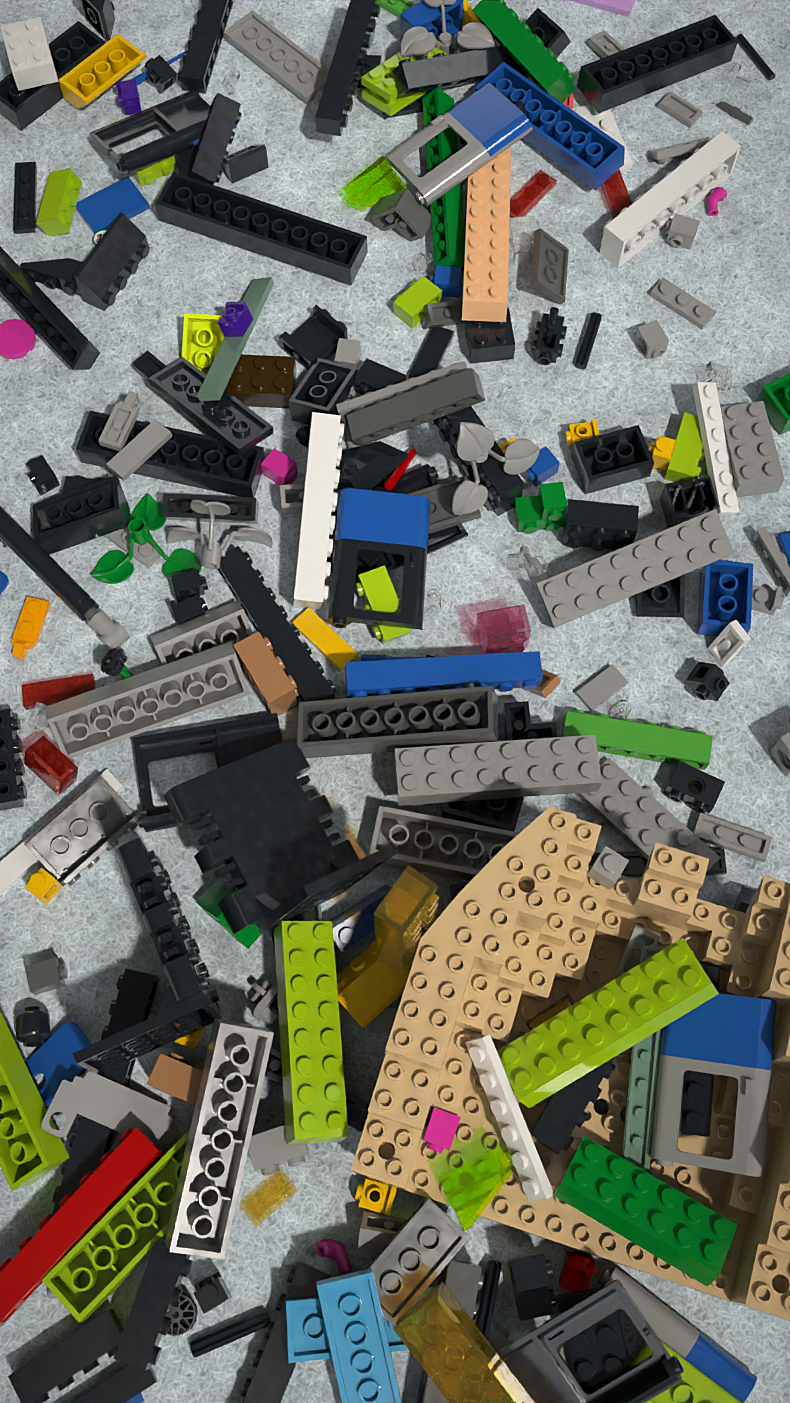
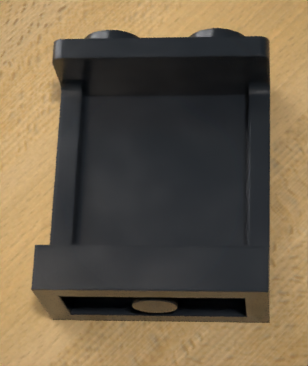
M318 305L313 307V315L295 332L289 335L285 331L279 336L281 349L291 357H295V360L308 371L317 358L328 360L337 351L339 338L348 339L345 324L334 319L326 309H321Z

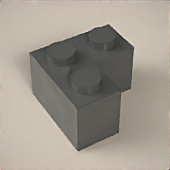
M407 188L380 198L369 216L382 231L396 227L410 242L423 238L431 225V215Z

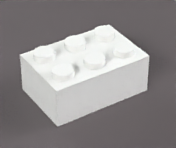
M41 17L0 26L18 91L59 82Z

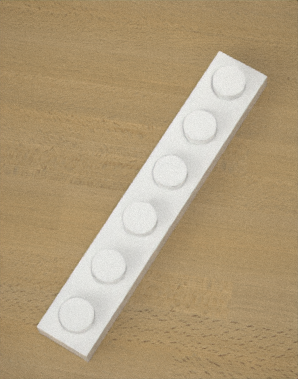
M697 382L692 385L708 477L710 476L719 505L717 512L718 515H735L739 513L717 386L716 383Z
M490 1034L472 1038L465 1043L479 1075L480 1083L489 1100L490 1108L501 1130L502 1138L512 1158V1163L522 1183L523 1191L528 1201L546 1200L553 1196L554 1192Z

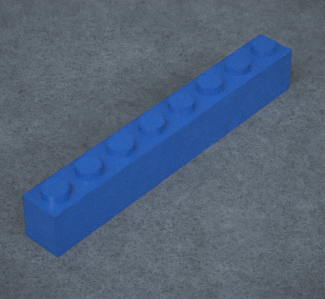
M540 651L345 662L347 698L493 686L494 689H498L500 692L511 691L513 688L534 690L540 686L543 680Z

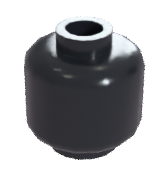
M39 1006L26 1007L24 1012L16 1016V1039L23 1043L24 1047L41 1046L50 1037V1015L46 1011L40 1010Z

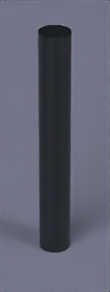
M739 34L736 37L739 45L769 81L774 79L776 76L743 34Z

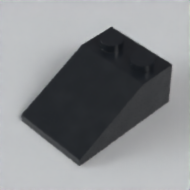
M538 7L525 21L532 34H536L542 40L546 49L549 48L556 58L571 42L565 31ZM504 50L507 64L528 78L527 73Z
M317 358L288 400L292 421L310 425L312 412L339 415L336 404L348 399L354 378L358 372L357 367Z
M381 441L342 451L339 467L336 466V469L340 470L337 488L341 490L345 488L371 490L409 456L406 452Z
M685 575L636 594V617L684 618Z

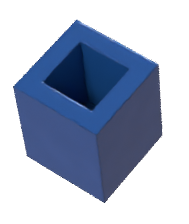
M436 266L435 274H431L430 281L442 290L443 297L459 298L462 268Z
M545 446L540 449L534 464L523 472V476L528 482L532 481L537 487L558 473L560 462Z

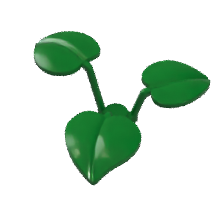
M146 494L131 513V521L128 524V530L131 534V537L128 538V556L120 550L107 552L99 559L91 575L94 579L107 584H117L127 580L134 572V566L129 562L133 558L134 543L144 545L149 541L167 561L163 565L162 571L164 576L172 581L171 576L196 569L200 573L202 566L199 558L192 551L179 548L175 549L171 556L168 557L156 543L149 530L155 531L160 529L167 519L163 517V506L155 501L150 494Z

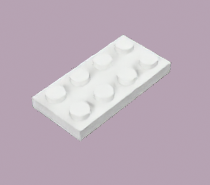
M591 104L572 108L574 112L625 147L624 165L616 172L632 168L633 162L611 110L609 109L598 114Z

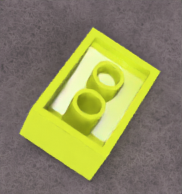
M184 313L182 357L207 375L225 338L218 325L222 315Z

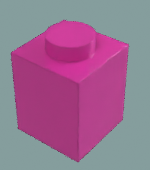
M275 448L261 463L262 474L278 485L293 483L297 478L296 461Z
M434 1107L422 1140L428 1143L426 1148L441 1154L443 1149L450 1150L461 1117Z

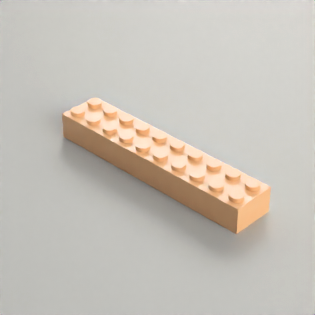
M506 149L468 177L462 320L506 322L508 305L511 149Z

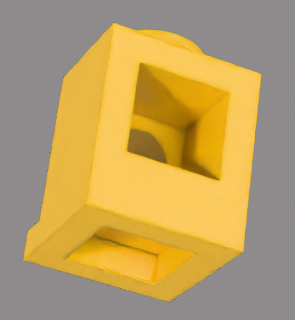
M592 419L591 422L569 424L568 431H565V443L570 445L571 452L574 442L600 435L597 420Z
M658 435L656 444L651 443L649 451L654 461L653 469L667 471L676 440Z
M40 868L38 872L35 871L29 876L27 885L24 888L47 905L61 889L62 885L43 868Z
M365 1179L364 1184L359 1183L355 1200H359V1207L390 1216L397 1188ZM372 1191L380 1193L379 1201H371L370 1193Z

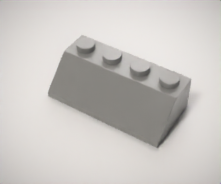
M237 600L151 637V640L162 665H166L231 642L233 646L252 635L253 632L244 609Z

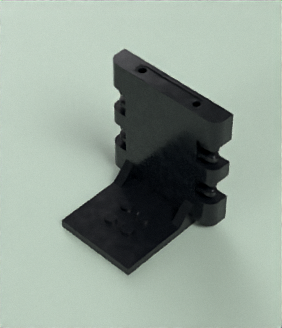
M295 738L180 783L168 790L163 796L179 827L201 818L202 820L190 826L192 831L195 832L205 827L207 828L209 834L200 837L197 841L200 846L210 842L214 843L201 849L194 856L202 873L223 864L226 865L216 870L214 874L216 878H221L230 873L233 881H228L221 887L223 892L236 887L238 891L226 896L218 903L234 935L255 924L260 933H263L279 925L281 921H287L346 892L396 855L392 845L362 859H359L349 839L332 846L331 843L339 840L341 836L339 832L327 836L325 830L334 824L332 819L321 823L320 821L334 813V810L326 795L311 801L308 800L318 794L316 789H310L304 793L301 786L308 784L311 780L308 775L298 779L296 777L305 774L311 767L302 750L298 747Z
M140 837L117 848L116 853L128 883L134 892L148 933L162 962V968L169 987L156 1016L73 1053L76 1064L98 1075L104 1074L214 1023V1019L222 1020L220 1014L222 1012L217 1003L220 1001L215 987H211L207 980L210 974L205 962L201 964L199 962L197 954L201 952L195 938L191 939L190 934L187 932L191 929L185 915L180 916L178 907L181 906L176 892L172 893L169 885L172 883L166 869L161 870L154 850L149 852Z

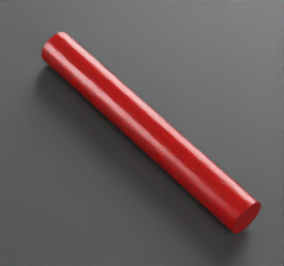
M410 448L407 451L409 457L395 468L384 484L387 490L393 489L416 456L417 452L414 448Z

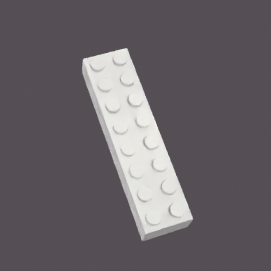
M723 131L717 136L711 137L706 145L701 149H696L690 158L681 161L674 171L668 172L663 180L658 184H653L647 193L643 196H638L631 206L622 209L615 219H610L605 224L603 238L600 243V254L616 268L622 266L666 229L668 221H673L675 213L679 215L685 214L732 175L741 145Z
M312 412L293 607L320 609L322 603L326 604L329 586L324 585L325 580L328 581L331 569V562H327V557L330 558L333 548V539H329V535H333L335 527V516H332L331 512H335L338 493L333 492V490L337 489L340 470L336 469V466L339 467L342 455V447L338 446V444L342 443L344 424L340 423L341 415Z

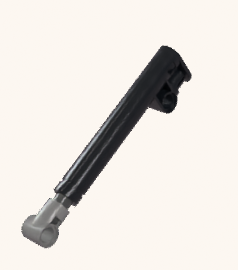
M0 506V541L3 547L6 548L8 546L81 621L87 620L89 622L88 626L99 635V640L105 646L108 645L110 650L113 648L118 649L130 638L128 632L118 622L114 623L104 611H99V604Z

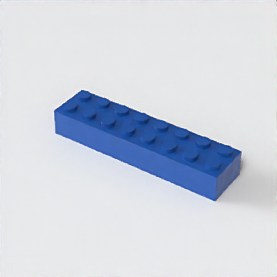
M505 62L500 64L475 87L476 91L489 82L510 101H522L533 128L523 139L595 191L624 165L625 147Z

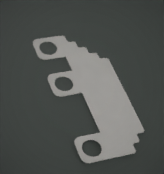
M88 1071L84 1078L76 1076L73 1082L62 1080L41 1123L44 1131L58 1137H65L76 1115H82L119 1132L111 1149L112 1151L121 1144L119 1139L130 1128L134 1130L136 1127L140 1128L163 1151L155 1164L180 1140L177 1138L179 1130L172 1126L174 1118L168 1115L170 1106L91 1071ZM55 1112H62L67 1117V1124L61 1130H54L49 1124V1119Z

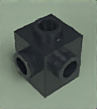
M699 661L686 679L694 690V694L701 700L718 701L730 684L724 675V671L717 664Z

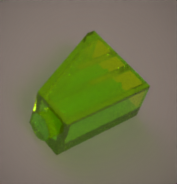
M382 155L343 189L348 194L345 198L351 207L354 208L356 206L360 211L376 205L380 198L407 187Z
M500 1146L439 1176V1180L463 1231L472 1227L513 1173L510 1168L513 1166V1161L507 1149L502 1151Z

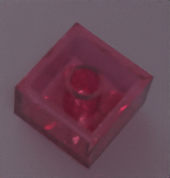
M524 604L477 613L475 633L481 654H499L509 651L516 653L522 652L528 647L531 628Z

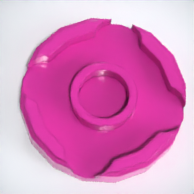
M10 319L0 324V355L2 357L13 360L23 358L27 355L26 353L35 348L36 334L29 323L20 319Z

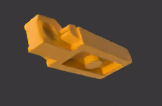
M26 597L12 636L11 644L14 645L12 655H14L15 659L24 660L27 650H33L34 646L37 645L51 605L49 601Z

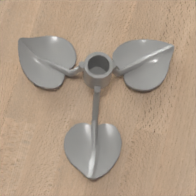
M424 0L425 4L430 7L441 5L442 33L436 39L433 32L428 33L425 27L419 26L409 29L402 38L401 55L403 58L410 55H423L431 52L435 46L450 54L457 47V43L467 49L494 47L495 43L488 27L479 22L464 25L462 32H457L453 40L451 34L446 32L444 5H452L456 0Z
M460 422L456 452L462 460L469 461L472 465L475 481L474 483L470 480L463 481L456 488L452 498V511L454 515L472 513L480 509L487 500V488L484 485H479L480 479L476 462H484L488 454H490L499 461L504 462L503 470L506 473L512 475L520 474L534 464L540 452L539 446L528 439H516L506 447L504 451L505 457H502L491 450L495 438L490 429L476 423Z
M192 500L190 506L197 513L210 514L209 541L206 542V545L205 541L208 540V536L190 528H171L167 544L185 540L200 541L202 548L201 566L210 569L220 568L221 557H225L233 538L239 541L264 544L271 549L273 546L272 538L267 532L257 528H239L238 531L231 532L222 549L220 543L213 541L214 514L227 515L230 514L231 509L224 503L206 502L203 500Z

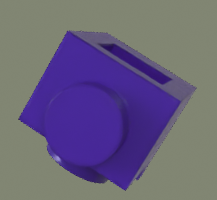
M136 79L116 82L120 107L124 106L125 114L131 115L141 112Z
M245 301L226 302V310L218 321V325L224 337H243L253 321L250 310Z

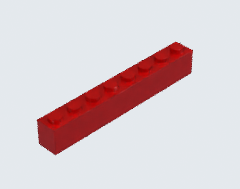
M136 1127L134 1130L131 1128L127 1130L119 1139L121 1144L114 1151L109 1150L103 1155L99 1161L101 1165L94 1173L89 1171L80 1180L79 1184L81 1187L74 1194L70 1192L59 1203L61 1208L54 1216L49 1214L39 1224V1232L33 1238L31 1236L27 1237L18 1247L20 1252L13 1259L8 1258L1 1264L0 1327L10 1319L43 1283L42 1279L84 1238L163 1153L140 1128Z

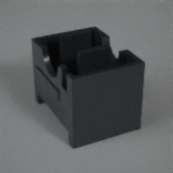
M710 476L697 478L689 484H680V482L667 483L660 497L668 529L719 508Z

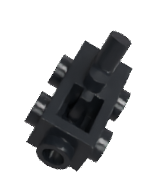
M551 307L549 314L543 313L542 321H537L535 334L538 335V340L533 339L531 353H535L534 360H538L542 365H549L551 362L556 363L557 357L561 358L564 344H560V339H565L567 326H563L565 317L558 316L559 309L557 307Z

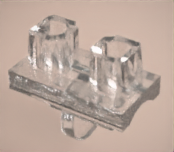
M527 546L520 547V553L508 554L507 567L509 570H513L514 580H525L527 586H535L532 575L541 576L548 569L546 559L542 556L532 557Z

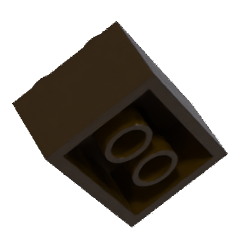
M241 354L225 390L247 407L290 408L288 400L295 392L297 369L295 357Z

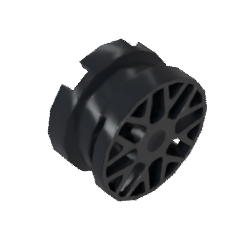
M182 1293L178 1305L172 1306L169 1317L172 1318V1323L167 1335H182L193 1328L198 1316L197 1304L189 1295Z

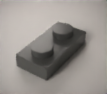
M463 300L425 305L424 311L428 328L465 324V320H462Z

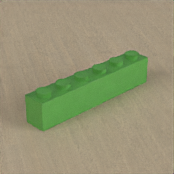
M581 710L566 712L562 737L596 735L598 752L677 765L679 761H682L701 770H706L710 764L713 736L706 735L703 731L694 730L688 732L676 726L659 727L653 722L636 723L629 718L612 719L605 714L589 715Z

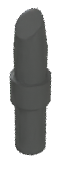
M726 102L717 104L729 116L737 118L747 125H750L753 121V117L742 112L736 106L733 107Z

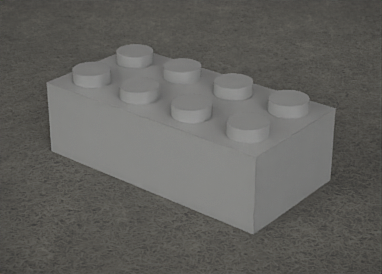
M764 401L720 406L736 496L745 497L778 492L784 481V476Z

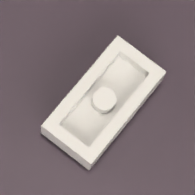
M735 620L726 626L708 649L719 664L724 666L736 656L751 638L739 622Z

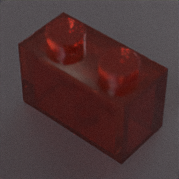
M42 736L25 750L24 764L58 796L77 781L78 767L45 736Z

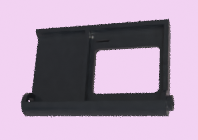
M618 1279L471 1368L474 1374L477 1373L493 1398L503 1393H510L516 1403H646L682 1381L681 1374L684 1372L678 1358L675 1355L670 1356ZM622 1309L627 1313L652 1350V1354L590 1392L585 1391L557 1350V1347L613 1312Z

